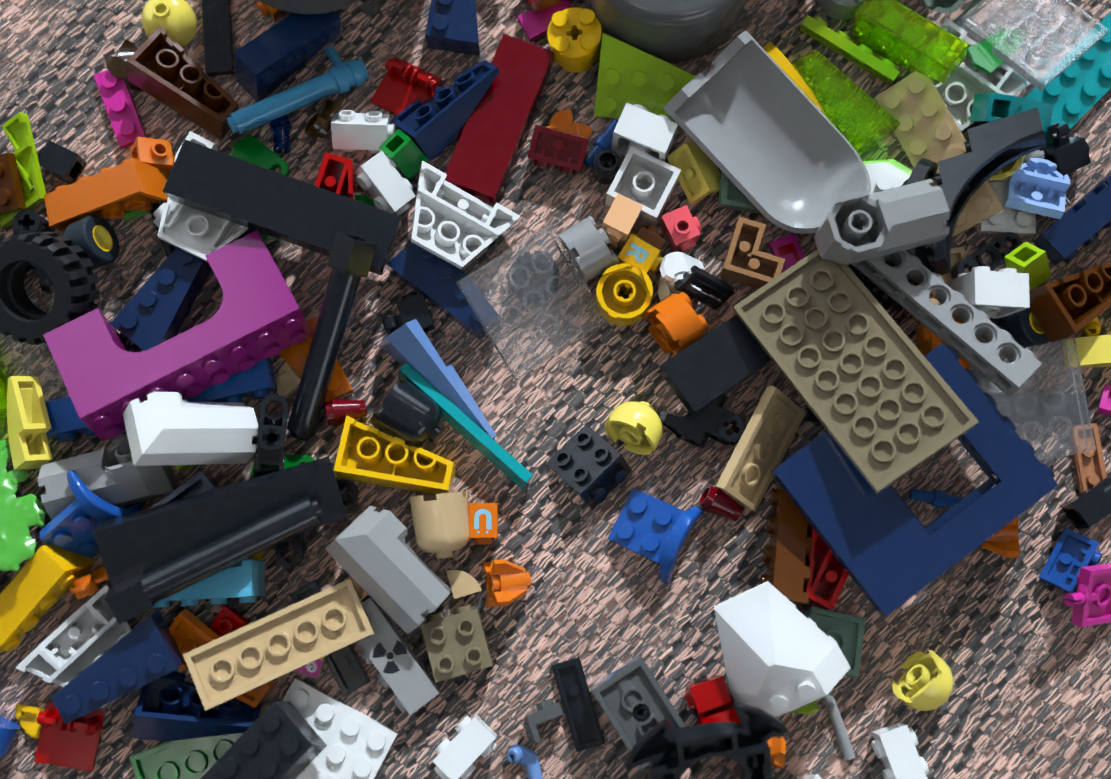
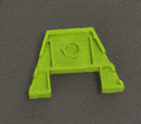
M18 112L4 123L2 128L15 149L13 154H15L26 209L33 210L45 201L44 195L46 190L27 113ZM21 210L0 215V227L9 228L12 226L15 215Z

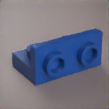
M1065 527L1039 576V580L1067 594L1076 593L1078 586L1077 577L1080 573V568L1098 565L1103 554L1099 552V542Z

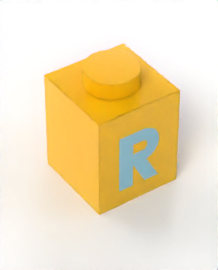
M631 233L617 258L638 269H642L646 274L649 269L654 272L662 260V257L658 255L661 250L638 238L637 234Z

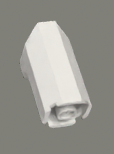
M153 392L148 394V400L142 403L139 402V398L130 401L123 412L134 466L248 463L256 453L257 444H252V437L258 436L259 426L254 408L246 406L245 403L188 402L186 399L183 401L182 396L178 392Z

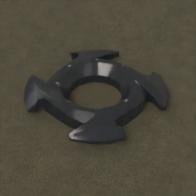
M735 703L734 706L740 723L713 722L672 729L670 720H662L647 731L635 744L624 765L626 770H630L650 762L648 768L649 779H681L684 772L694 763L708 757L723 756L732 758L743 766L741 779H772L770 748L767 741L772 737L781 738L789 733V730L775 716L766 711L742 703Z

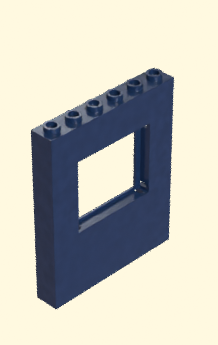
M944 343L936 346L924 357L979 421L975 427L960 436L958 440L989 479L926 527L923 526L892 485L876 494L827 430L823 431L770 471L877 612L883 616L889 615L1058 486L1053 479L1055 477L1053 471L1046 464L1039 462L1034 455L1036 452L1033 446L1018 436L1015 432V424L1007 416L1001 415L996 408L997 403L989 393H984L977 385V377L969 369L965 370L958 361L959 356L956 351L950 346L946 347Z

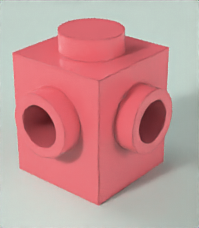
M687 205L662 215L659 223L673 252L679 249L681 252H686L697 245L696 242L699 240L702 227L696 216L692 217Z

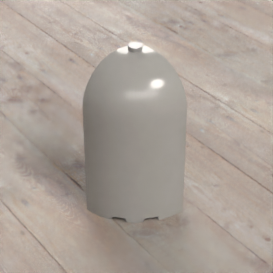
M746 30L737 36L711 62L714 66L711 71L707 68L704 72H700L663 107L761 214L784 230L800 234L816 233L829 210L840 196L859 191L870 194L871 181L868 171L854 147Z

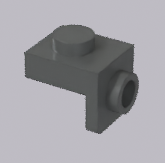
M552 698L535 704L536 710L526 714L527 721H524L523 725L528 739L534 737L536 744L542 742L537 724L564 715L560 701L554 703Z

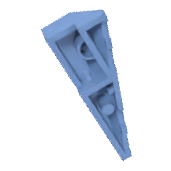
M416 319L405 323L381 341L379 346L400 365L403 366L405 363H408L491 438L497 436L452 364L446 367Z

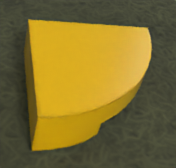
M19 703L16 704L15 708L16 719L19 720L21 727L28 736L39 739L42 727L41 724H37L36 720L39 712H45L46 708Z

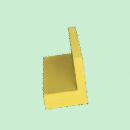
M686 142L667 156L670 165L681 169L678 181L690 204L701 201L712 192H719L721 174L716 164L695 142Z

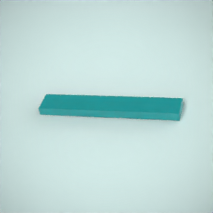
M405 363L399 369V380L403 376L435 401L442 411L441 417L522 490L526 487L533 476L530 471L408 363Z

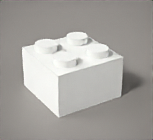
M626 103L613 132L611 150L626 157L632 146L665 162L672 147L678 124L666 115L658 116L648 112L642 105Z
M631 146L606 194L605 204L611 207L619 193L643 205L638 220L655 226L678 182L681 169Z
M987 266L973 267L971 272L958 274V278L947 282L950 288L963 294L967 302L977 310L986 313L989 318L1000 319L1030 308L1029 273H1017L1015 268L990 271V267Z

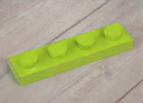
M806 16L801 24L800 31L889 86L892 85L900 73L893 62L885 58L880 60L873 55L874 52L869 47L863 44L859 46L854 44L846 33L840 30L836 32L827 27V22L822 18Z

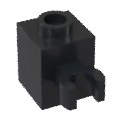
M1055 123L1047 127L1048 135L1053 143L1040 149V151L1043 150L1045 153V158L1043 159L1057 164L1056 170L1062 176L1091 163L1089 157L1090 149L1085 141V137L1070 136V129L1067 123L1063 125Z
M412 292L402 296V300L396 302L400 315L382 319L387 334L394 332L405 323L414 319L418 321L425 333L435 330L423 293L417 294V292Z

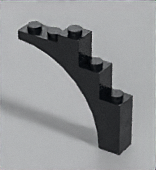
M1038 108L967 129L969 141L964 142L967 153L938 162L940 173L935 174L937 186L943 190L950 210V219L944 220V227L949 226V234L942 241L932 243L931 249L926 251L930 266L936 265L940 275L952 272L950 260L952 235L958 218L972 195L987 179L1004 166L1026 154L1047 147Z

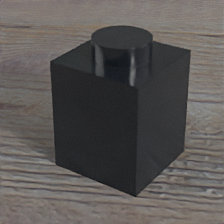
M50 140L38 153L40 168L45 173L68 184L77 181L87 163L77 153Z

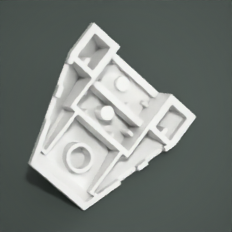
M191 131L185 139L218 151L215 143ZM181 147L179 148V150L177 151V153H176V155H175L174 163H175V161H176V158H177V156H178V154H179V151H180ZM168 197L167 203L164 204L157 236L159 239L208 262L205 255L234 242L249 228L174 202Z
M768 581L714 606L729 691L736 703L760 708L777 718L827 696L850 669V665L837 642L830 635L827 636L821 631L813 620L805 617L797 610L796 606Z

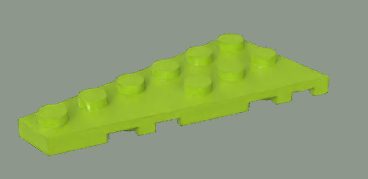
M603 32L594 116L619 119L626 103H629L631 105H642L648 112L655 115H666L672 118L663 107L696 76Z

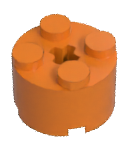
M684 292L679 294L673 293L644 312V320L647 321L649 319L652 325L648 328L650 334L663 352L667 354L671 351L673 353L672 357L704 337L705 330L708 329L707 321L702 315L696 314L691 307L690 298Z

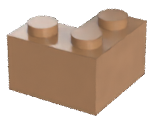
M739 216L733 229L719 277L760 289L781 274L785 259L758 251L766 224Z

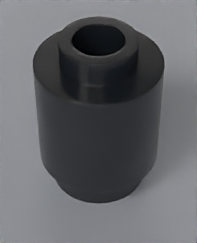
M608 149L596 154L593 161V176L597 182L604 185L612 184L621 167L619 155L615 151Z

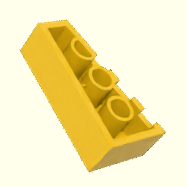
M51 544L41 546L0 594V653H10L17 648L22 641L20 638L38 624L39 619L74 585L73 581L81 578L96 562L92 558Z

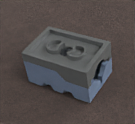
M639 655L590 687L630 752L647 731L664 719L670 720L672 729L686 727L647 664ZM650 762L642 764L639 767L642 770L645 767H647Z

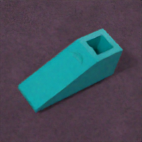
M991 92L979 93L974 96L970 122L985 124L1038 108L1043 130L1045 133H1048L1047 127L1051 123L1054 105L1012 95Z

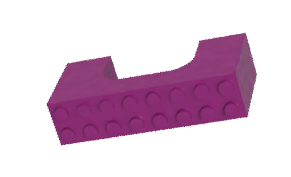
M257 230L205 255L223 291L222 304L216 314L209 320L149 350L128 352L120 334L98 308L43 335L79 418L102 441L115 438L122 431L126 430L123 412L130 401L139 398V402L142 403L147 401V395L153 392H178L182 396V400L196 397L203 390L215 384H221L234 374L249 370L256 363L266 358L274 357L282 350L293 344H300L307 337L313 335L302 311Z

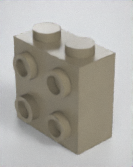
M471 604L454 609L455 615L444 618L443 612L426 617L427 623L420 625L435 683L494 665L479 608L472 609Z

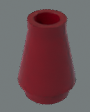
M331 399V402L325 403L328 425L335 424L337 427L344 424L346 415L353 419L367 416L365 399Z
M711 485L707 486L699 500V505L703 507L705 512L726 517L735 522L740 518L744 509L743 506L739 505L718 487L714 488Z

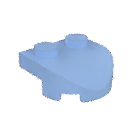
M1030 158L1010 177L1006 186L1004 206L1061 219L1065 212L1066 191L1070 186V179L1068 175L1063 177L1056 170L1057 164L1041 158Z

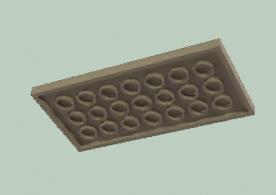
M818 249L733 307V311L876 494L979 423L849 266L820 258Z

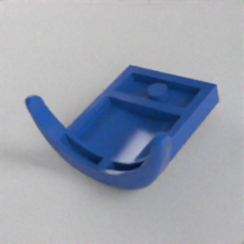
M69 470L67 481L76 499L39 531L40 541L91 558L99 551L93 535V530L96 529L98 523L141 511L143 502L134 504L132 508L114 506L95 495L83 483L75 470Z
M633 488L608 539L660 564V581L669 585L681 548L694 524L705 511L699 506H693L685 512Z

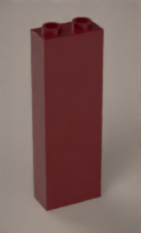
M504 33L491 64L498 67L500 72L467 119L445 172L447 174L445 181L484 203L495 205L498 201L554 64L553 51Z

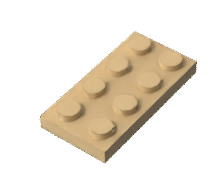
M767 386L716 487L742 506L756 512L773 479L770 471L780 465L806 414L777 387Z

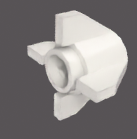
M670 252L662 258L658 288L660 301L673 294V292L681 293L677 290L675 282L678 279L683 281V275L686 272L692 273L691 267L695 265L705 271L702 262L682 252ZM690 284V286H692V287L696 288L697 290L701 291L700 288L696 287V286L693 285V284Z

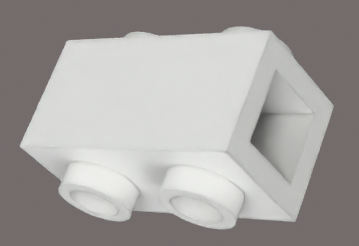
M342 110L337 112L331 121L333 149H341L344 152L368 150L371 153H379L381 151L379 147L395 133V125L390 124V114H382L379 111L355 113L352 110Z
M380 151L354 171L358 184L362 189L368 190L374 198L373 203L376 208L392 214L396 212L399 216L411 207L409 201L416 196L413 193V187L406 178L401 177L396 170V164L383 151Z
M477 714L472 719L466 716L455 728L458 734L451 741L445 738L434 750L437 754L433 760V763L436 765L434 770L442 779H458L459 777L466 779L476 768L472 763L480 755L485 759L497 746L493 742L497 734Z
M898 722L872 732L875 739L871 742L873 750L878 759L882 758L885 770H882L884 779H927L926 775L929 774V769L924 758L918 755L915 747L918 745V739L911 727L908 728V725Z

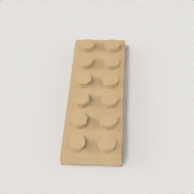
M921 67L875 96L877 103L914 168L922 158L929 159L938 164L939 161L967 153L964 144L966 139L925 67ZM934 177L932 187L937 186L936 178ZM988 179L972 195L961 212L952 235L953 238L1005 210Z
M350 578L183 654L206 711L368 637L375 632L353 580Z

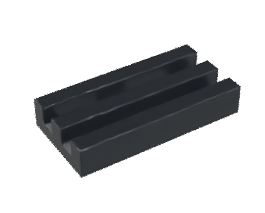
M695 265L690 268L692 273L686 272L683 275V281L678 279L675 282L677 290L686 293L688 296L714 310L735 294L733 286ZM690 284H693L696 287L702 289V292L690 286ZM711 294V295L717 297L718 299L716 300V299L710 297L709 295Z

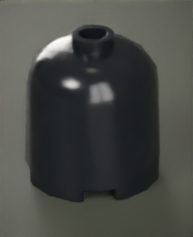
M403 376L394 384L382 400L384 404L377 413L374 412L369 420L371 425L385 434L405 441V445L415 447L422 446L427 439L433 442L442 429L437 426L442 416L439 405Z

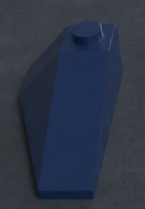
M484 60L455 78V84L442 89L440 86L433 91L435 95L423 103L419 99L411 103L395 116L391 122L397 130H401L411 138L425 157L431 161L439 157L444 152V149L453 142L500 71L498 67Z
M172 671L142 687L134 713V739L165 742L244 733L259 718L261 703L254 708L237 698H233L205 711L195 684L186 681L187 675Z

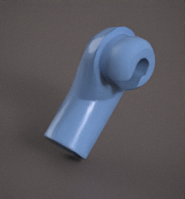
M521 744L513 745L508 749L506 754L507 760L511 764L516 763L525 767L528 779H543L538 756L535 751Z

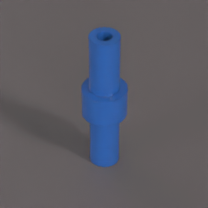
M613 119L603 134L597 136L593 142L594 147L584 160V164L587 167H593L594 157L598 152L610 148L613 132L619 120Z
M911 488L909 493L910 500L931 503V506L944 508L945 506L952 507L964 498L947 495L946 491L935 489L933 492Z

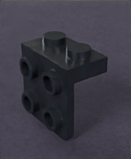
M589 426L582 427L548 461L550 468L571 486L592 510L602 503L607 495L618 484L622 483L632 471L623 456Z

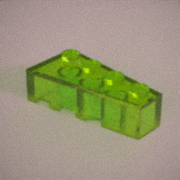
M865 0L855 11L852 42L858 46L863 44L869 47L877 55L942 83H945L965 60L968 43L896 0Z
M817 49L793 63L794 68L816 97L827 118L850 142L858 155L891 136L900 125L897 119Z

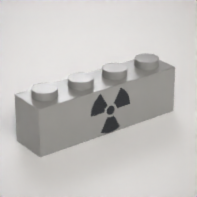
M370 597L362 604L375 633L358 641L362 647L359 652L369 665L371 663L375 665L379 671L376 676L384 688L390 687L396 695L393 700L402 713L407 711L409 715H412L437 696L441 690L384 610Z

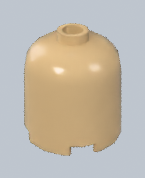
M468 491L410 497L415 540L417 546L422 551L435 553L436 559L453 557V551L462 549L467 545L469 541Z

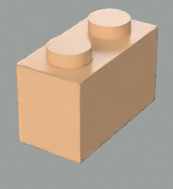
M619 193L615 197L601 226L610 239V243L607 246L612 249H617V247L623 249L643 208V205Z

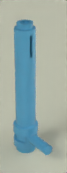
M331 45L327 46L324 52L334 66L329 69V72L230 113V117L226 118L227 124L233 134L237 132L242 134L335 93L343 94L349 91L352 86L356 88L364 85V81L369 79L368 71L361 59L356 61L351 59L343 62L335 48Z

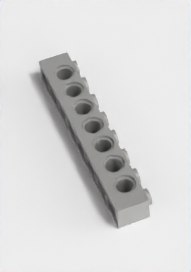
M904 250L852 264L943 342L952 347L956 353L1008 397H1011L1042 365L1032 351L1020 346L1013 340L1009 332L1000 329L991 322L986 313L973 307L967 302L963 294L950 288L944 283L940 275L927 269L914 254H909ZM885 262H892L895 264L896 267H891L887 265ZM907 280H913L918 285H912ZM930 298L938 300L940 305L934 304ZM952 317L961 319L963 324L955 322ZM976 336L982 337L986 343L979 342ZM999 355L1005 356L1009 363L1003 362Z

